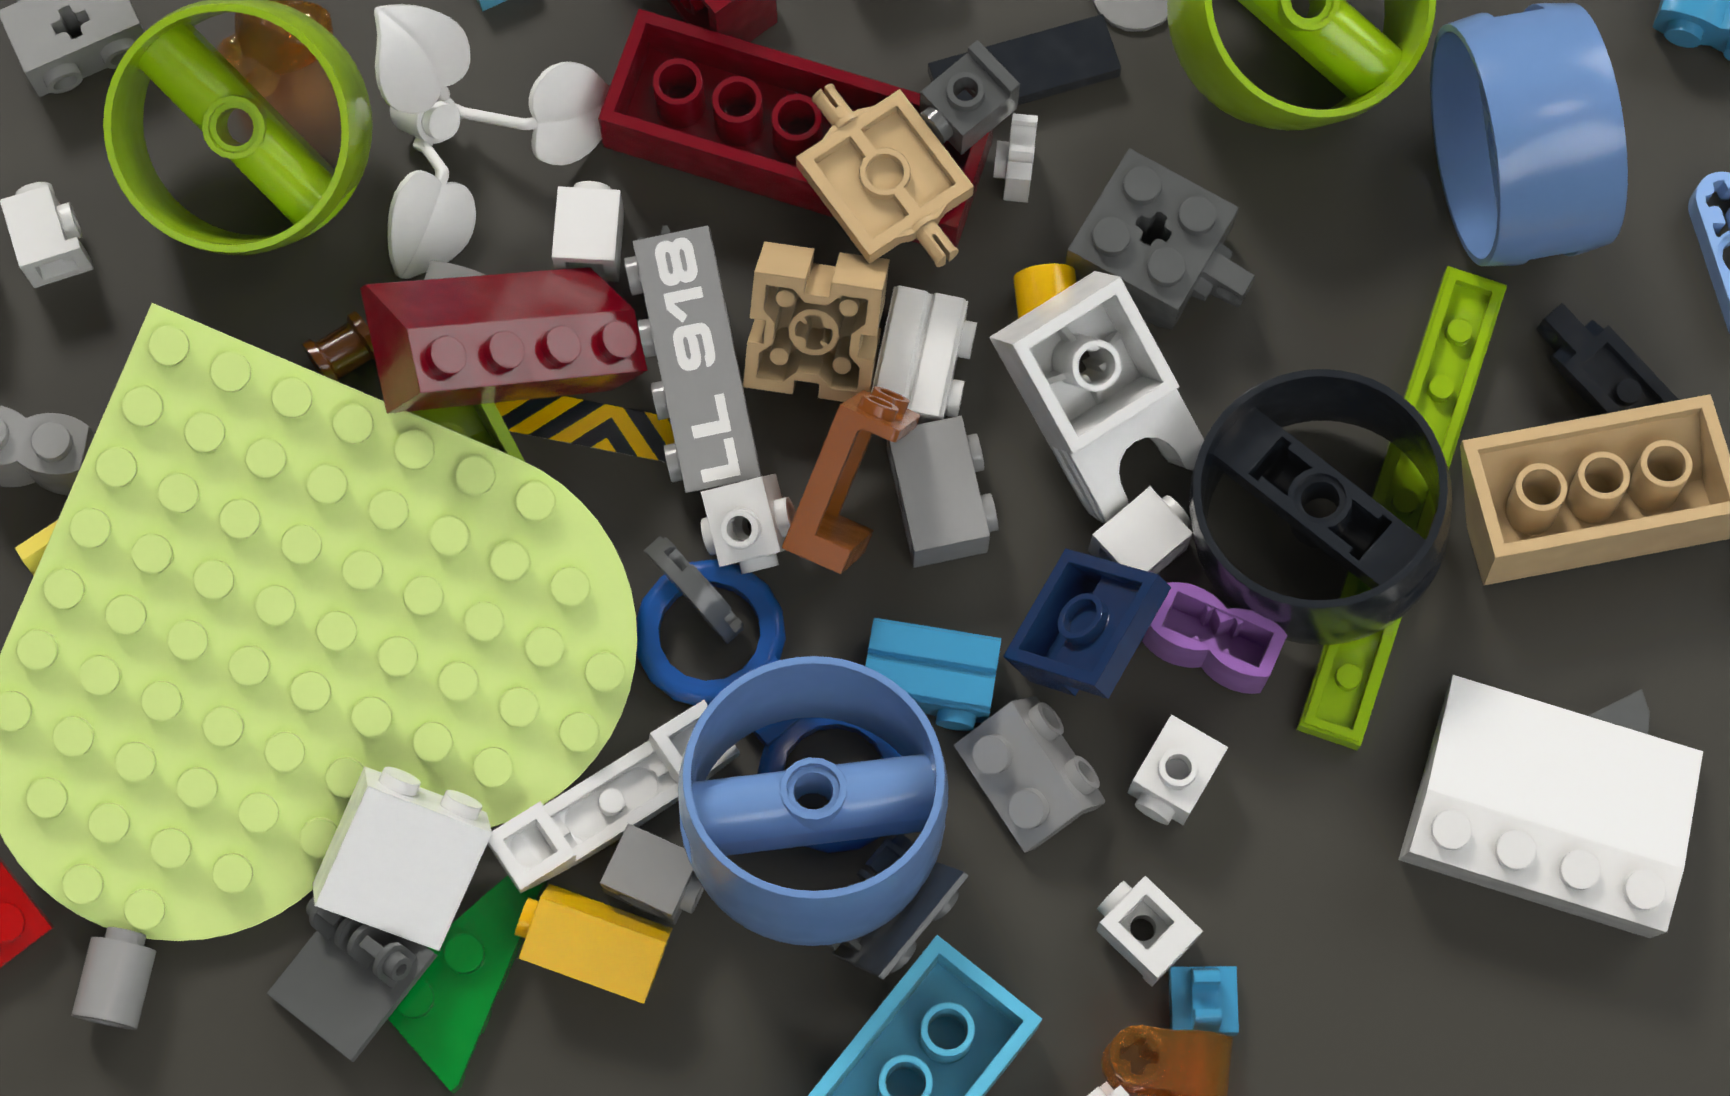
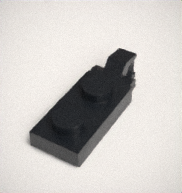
M1561 303L1537 327L1539 333L1556 351L1551 355L1550 360L1559 369L1560 375L1598 415L1679 400L1609 325L1603 329L1594 320H1591L1584 326Z

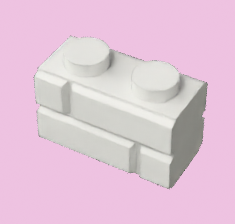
M900 285L893 289L871 393L873 388L878 386L892 390L909 399L910 403L907 409L921 415L917 425L943 420L945 416L957 417L959 414L965 381L953 378L958 357L970 359L977 327V322L966 320L968 301L960 297L940 293L930 294L925 290Z

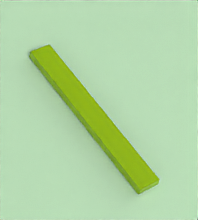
M1447 266L1443 274L1404 398L1415 407L1432 429L1444 454L1448 469L1507 288L1505 284ZM1389 442L1371 498L1426 540L1435 514L1430 490L1414 463L1398 447ZM1347 571L1339 599L1361 594L1371 590V588ZM1401 618L1368 637L1348 643L1323 645L1296 730L1358 751L1363 741Z

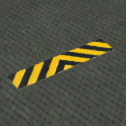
M567 396L495 403L509 432L666 462L664 445L675 443L670 418L658 420L657 414Z

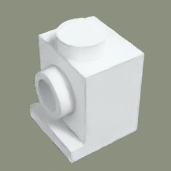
M48 182L31 183L18 189L15 195L0 200L19 267L34 288L94 269L90 256L79 241V238H82V233L75 211L70 202L59 203L52 184Z
M1146 876L1133 889L1125 881H1122L1097 908L1105 917L1100 921L1096 931L1143 975L1142 978L1151 987L1197 941L1203 932ZM1145 919L1152 924L1154 936L1147 941L1137 940L1131 934L1130 924L1134 920Z

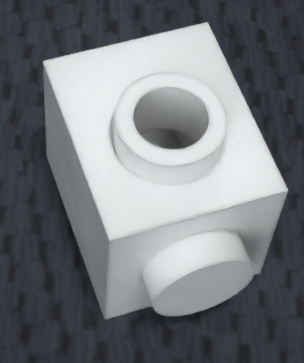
M1171 714L1135 775L1127 793L1138 799L1135 807L1151 819L1168 825L1171 819L1184 825L1228 747Z

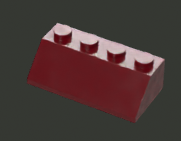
M591 267L365 284L360 288L387 414L612 391L648 371L634 309Z

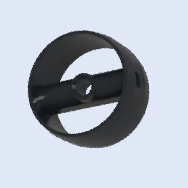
M1309 369L1276 376L1251 388L1230 404L1212 425L1204 439L1193 469L1189 492V509L1195 547L1206 576L1231 608L1251 610L1274 621L1287 634L1285 640L1310 645H1334L1368 637L1390 626L1405 615L1430 586L1442 564L1449 541L1452 513V485L1444 454L1432 429L1415 407L1400 394L1374 379L1356 373L1331 369ZM1310 421L1342 422L1370 430L1398 447L1417 467L1432 496L1436 517L1427 539L1425 540L1282 427ZM1223 473L1290 524L1292 533L1300 542L1309 547L1320 548L1371 588V590L1334 600L1297 599L1270 591L1243 575L1220 551L1207 526L1211 498ZM1317 498L1328 499L1338 507L1333 514L1324 518H1314L1304 511L1305 505Z

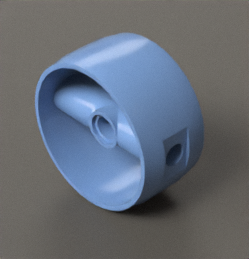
M1536 3L1528 6L1522 13L1494 17L1489 13H1477L1443 25L1436 36L1431 60L1430 99L1432 126L1439 173L1447 206L1457 235L1468 256L1479 266H1517L1525 264L1530 259L1559 254L1575 256L1611 244L1621 230L1626 209L1628 188L1627 146L1622 107L1612 64L1601 34L1588 12L1576 3Z
M819 656L794 657L758 667L734 680L710 702L697 721L685 749L679 771L678 798L680 830L688 860L701 885L716 905L735 922L763 937L778 942L806 946L831 945L862 937L885 925L903 911L921 889L936 863L945 830L949 789L942 750L931 723L915 700L895 682L873 669L848 660ZM795 718H828L856 725L883 739L902 756L836 765L823 758L808 757L796 761L786 771L706 780L716 762L739 740L767 725ZM808 793H818L825 796L829 803L823 808L815 810L801 806L796 800ZM921 832L908 851L881 873L863 882L832 890H796L771 884L749 874L726 857L728 855Z

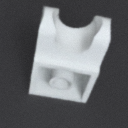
M1094 271L989 337L1079 500L1087 512L1100 522L1105 524L1129 504L1121 485L1119 470L1120 461L1126 449L1134 442L1143 438H1150L1168 462L1193 471L1204 438L1177 390L1180 387L1121 277ZM1088 351L1090 357L1082 361L1087 368L1083 373H1080L1078 367L1079 360L1082 354Z

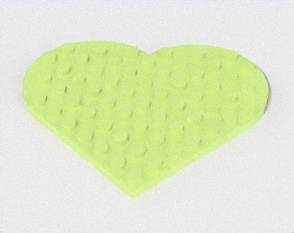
M152 303L0 653V834L3 841L19 865L35 883L57 902L77 915L105 928L116 927L145 934L147 939L188 941L229 935L256 926L279 915L312 891L314 879L364 766L381 773L384 767H394L403 770L420 780L421 788L444 796L446 790L464 793L482 804L481 810L487 812L490 827L506 823L540 801L544 805L579 778L607 743L622 715L631 689L637 651L636 612L624 566L612 541L593 514L565 486L542 470L514 456L408 411L387 414L385 403L380 399Z

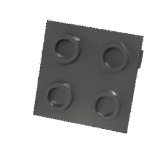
M898 834L892 841L886 838L865 864L877 875L900 859L914 843L903 834ZM936 861L930 875L914 899L891 921L862 937L827 946L834 950L832 954L837 958L884 980L889 972L899 970L910 960L916 950L917 944L915 941L931 921L942 918L952 909L959 896V887L969 876L964 871ZM860 869L856 873L862 882L873 877L864 869Z
M313 897L307 904L306 913L309 916L310 925L317 931L267 994L354 1063L438 955L424 945L315 906Z

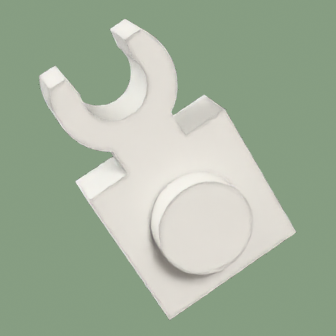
M1013 113L1009 142L997 141L993 178L1005 179L1003 198L1005 201L1028 203L1038 116Z

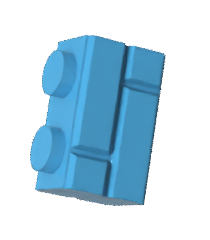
M874 618L865 666L895 682L915 700L925 714L937 716L936 724L938 726L957 731L974 730L975 722L983 723L989 718L1002 638Z

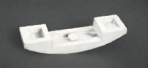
M702 700L652 731L647 742L544 806L540 801L492 831L487 844L520 893L570 869L621 839L628 823L640 827L679 800L678 782L682 758L692 731L701 714L708 706L705 700ZM735 744L716 762L706 780L739 756L740 751Z

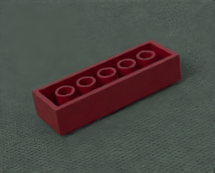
M638 9L598 121L603 147L834 217L796 167V157L820 142L832 126L817 105L812 102L814 94L820 89L824 93V86L833 84L850 109L856 111L857 109L875 106L900 89L920 114V93ZM993 129L962 155L948 141L942 144L974 186L973 196L944 214L938 223L954 247H958L992 146ZM914 239L912 241L920 244V242L917 239Z

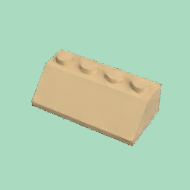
M1711 394L1462 440L1461 442L1467 530L1483 586L1730 539V454Z

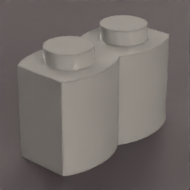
M0 406V486L21 487L36 482L42 488L53 493L69 495L94 438V432L87 424L69 415L42 413L26 418L13 409Z

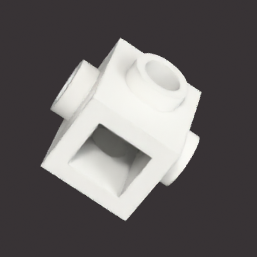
M776 474L761 476L701 492L707 517L701 519L702 537L710 555H717L719 567L739 562L741 573L746 574L779 565L776 553L785 551V549H782V545L796 512L790 498H782ZM748 520H749V522H750V524H751V527H752V531H751V532H750V530H749V528H748V524H747V523H748Z

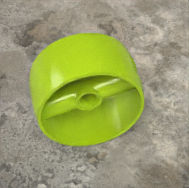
M205 0L184 6L158 20L132 44L118 64L107 92L103 120L104 141L110 166L121 190L134 208L149 223L169 237L200 250L226 255H252L268 252L297 242L325 226L347 204L363 176L369 158L373 128L372 110L364 80L346 49L326 28L308 15L292 7L269 0ZM223 13H244L270 21L283 28L309 49L326 72L336 95L340 111L341 147L335 169L194 27L195 25ZM150 79L203 132L204 140L210 149L221 157L229 158L294 224L293 226L281 233L271 235L234 233L208 224L177 202L158 177L147 151L144 137L143 112ZM235 109H242L248 113L253 122V134L245 144L233 139L228 131V117Z
M1167 0V19L1174 51L1182 68L1198 91L1212 104L1234 118L1250 124L1286 131L1306 130L1341 122L1358 116L1382 102L1406 80L1420 61L1432 33L1436 12V0H1384L1385 16L1382 33L1346 0H1309L1310 6L1306 18L1301 17L1294 11L1291 0H1237L1346 95L1342 101L1330 109L1316 110L1297 107L1275 99L1255 86L1238 69L1219 36L1214 20L1212 0Z

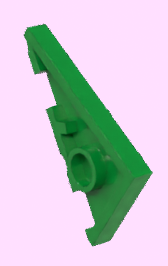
M508 875L451 924L439 951L429 948L438 956L388 1018L392 1025L453 1094L463 1085L467 1066L481 1033L484 1034L498 992L503 989L523 940L515 935V930L528 897L539 901L548 880L520 893Z

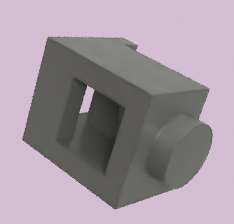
M976 40L968 47V53L920 91L919 115L942 144L948 141L962 155L1017 109L1020 83ZM963 90H966L974 99L962 101L956 96Z

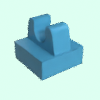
M1237 966L1170 967L1168 970L1170 1036H1236L1239 1033Z

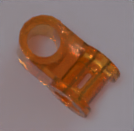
M1131 1025L1121 1030L1104 1049L1101 1059L1102 1072L1107 1082L1115 1089L1121 1085L1127 1093L1147 1096H1228L1233 1038L1210 1031L1172 1030L1145 1025ZM1132 1044L1139 1046V1057L1150 1061V1064L1145 1065L1137 1075L1131 1073V1063L1129 1061L1120 1059V1055H1123Z

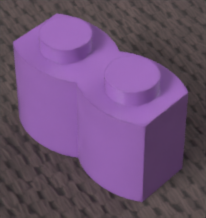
M1181 582L1167 583L1171 589L1144 635L1142 642L1157 657L1173 665L1187 668L1202 667L1211 679L1230 690L1248 694L1261 693L1287 637L1285 631L1274 621L1254 611L1240 608L1227 609L1217 597L1198 586Z

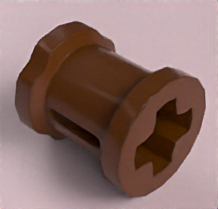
M355 310L347 315L346 324L317 342L308 339L301 344L318 374L340 382L341 378L368 361H375L369 328Z

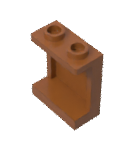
M875 386L872 393L862 390L839 405L782 549L839 574H842L865 553L874 530L841 516L840 513L872 435L875 434L891 442H897L916 428L921 415L907 409L910 403L909 399L892 390Z

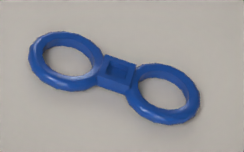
M718 559L689 563L693 564L713 587L733 591L747 601L757 616L760 638L755 654L743 669L725 679L704 681L684 675L669 663L661 648L659 632L665 613L682 594L665 575L661 576L644 596L636 617V657L650 682L673 700L693 706L702 700H705L707 705H709L734 680L758 667L779 661L786 641L783 610L769 585L752 572L742 574L740 565L729 564L719 567ZM810 717L784 720L753 732L764 745L757 774L784 771L788 756L797 744L818 730L840 728L858 733L874 745L881 759L902 756L887 742L870 731L847 722L828 718ZM880 837L805 847L827 853L858 850Z

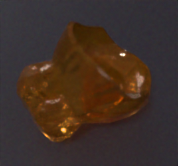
M269 0L292 7L308 15L333 35L330 14L321 5L303 0ZM235 12V33L224 38L217 47V50L263 97L269 96L275 91L280 83L281 75L301 70L317 60L304 44L283 28L262 18Z

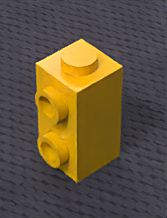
M549 884L539 901L528 897L520 915L515 935L525 939L518 959L644 1004L653 985L673 928Z

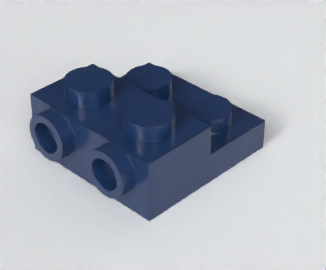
M1065 548L1003 657L1030 682L1076 696L1078 691L1082 690L1109 699L1171 587L1158 574Z

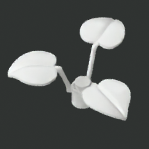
M384 5L374 9L377 31L375 74L378 89L382 98L390 106L392 123L399 130L415 136L413 148L424 154L435 171V176L422 170L409 173L394 192L388 214V250L391 265L396 276L410 279L427 272L430 261L449 262L468 244L475 227L476 208L471 192L460 183L447 182L449 169L432 147L433 144L441 143L453 137L459 128L460 119H467L519 130L533 129L531 147L534 156L538 160L551 165L561 166L579 161L588 155L602 139L598 117L610 88L593 69L577 62H560L545 69L536 79L530 91L529 110L532 115L530 118H519L466 108L455 104L449 98L450 92L447 87L462 79L470 65V45L461 26L440 12L417 5Z

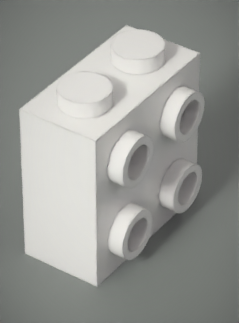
M364 766L314 879V904L319 908L439 951L492 834L487 812L481 810L482 804L464 793L446 790L444 796L421 788L420 780L403 770L394 767H384L381 773Z

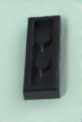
M1103 14L985 47L1020 83L1018 105L1120 77L1122 69ZM968 52L928 63V74L931 82ZM963 90L956 96L962 101L974 99L966 90Z

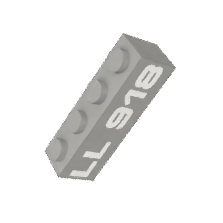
M709 226L633 241L636 256L624 258L632 296L644 293L649 318L638 320V328L645 358L657 356L662 381L651 383V390L658 420L670 418L675 443L664 445L671 482L683 480L685 493L761 477L760 464Z

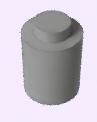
M107 927L105 938L91 937L71 1016L107 1026L131 1030L138 1029L156 955V950L144 946L145 934L122 928Z

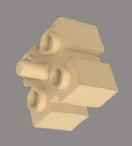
M764 241L754 271L750 318L754 319L747 341L743 387L793 394L797 381L819 384L818 398L845 402L862 390L871 393L878 360L881 335L879 325L885 303L890 259L878 258L869 264L863 255L840 252L836 266L813 263L814 248Z

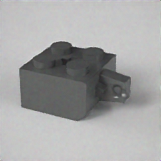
M1131 148L1126 152L1068 248L1065 262L1066 265L1072 266L1075 269L1077 282L1094 271L1121 277L1143 320L1156 327L1173 330L1192 297L1205 301L1210 294L1239 308L1255 280V275L1230 260L1233 251L1223 245L1233 229L1239 207ZM1148 237L1156 239L1152 242L1151 246L1144 244L1141 240H1146Z

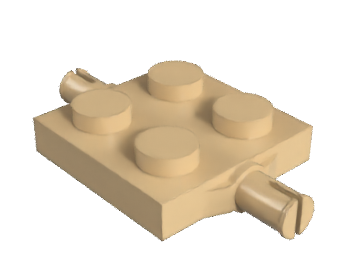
M833 84L824 86V93L821 89L818 90L812 97V102L817 105L832 126L820 142L796 157V167L867 262L870 264L897 245L913 241L914 239L920 242L935 262L936 267L944 266L946 258L950 262L958 254L959 250L957 247H954L938 223L944 214L973 196L974 186L907 97L899 89L875 106L852 111Z

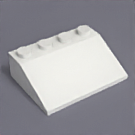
M1452 675L1398 860L1647 938L1664 934L1668 930L1685 867L1703 751Z

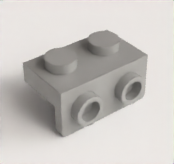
M1034 696L1009 702L954 744V747L1024 853L1035 850L1082 814L1094 811L1105 803V799L1098 789L1100 781L1095 770L1084 758L1074 754L1062 736L1064 727L1056 712L1049 705L1040 702Z

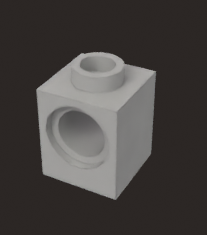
M629 823L600 881L605 894L674 925L682 910L690 914L693 913L704 891L688 860L685 848Z

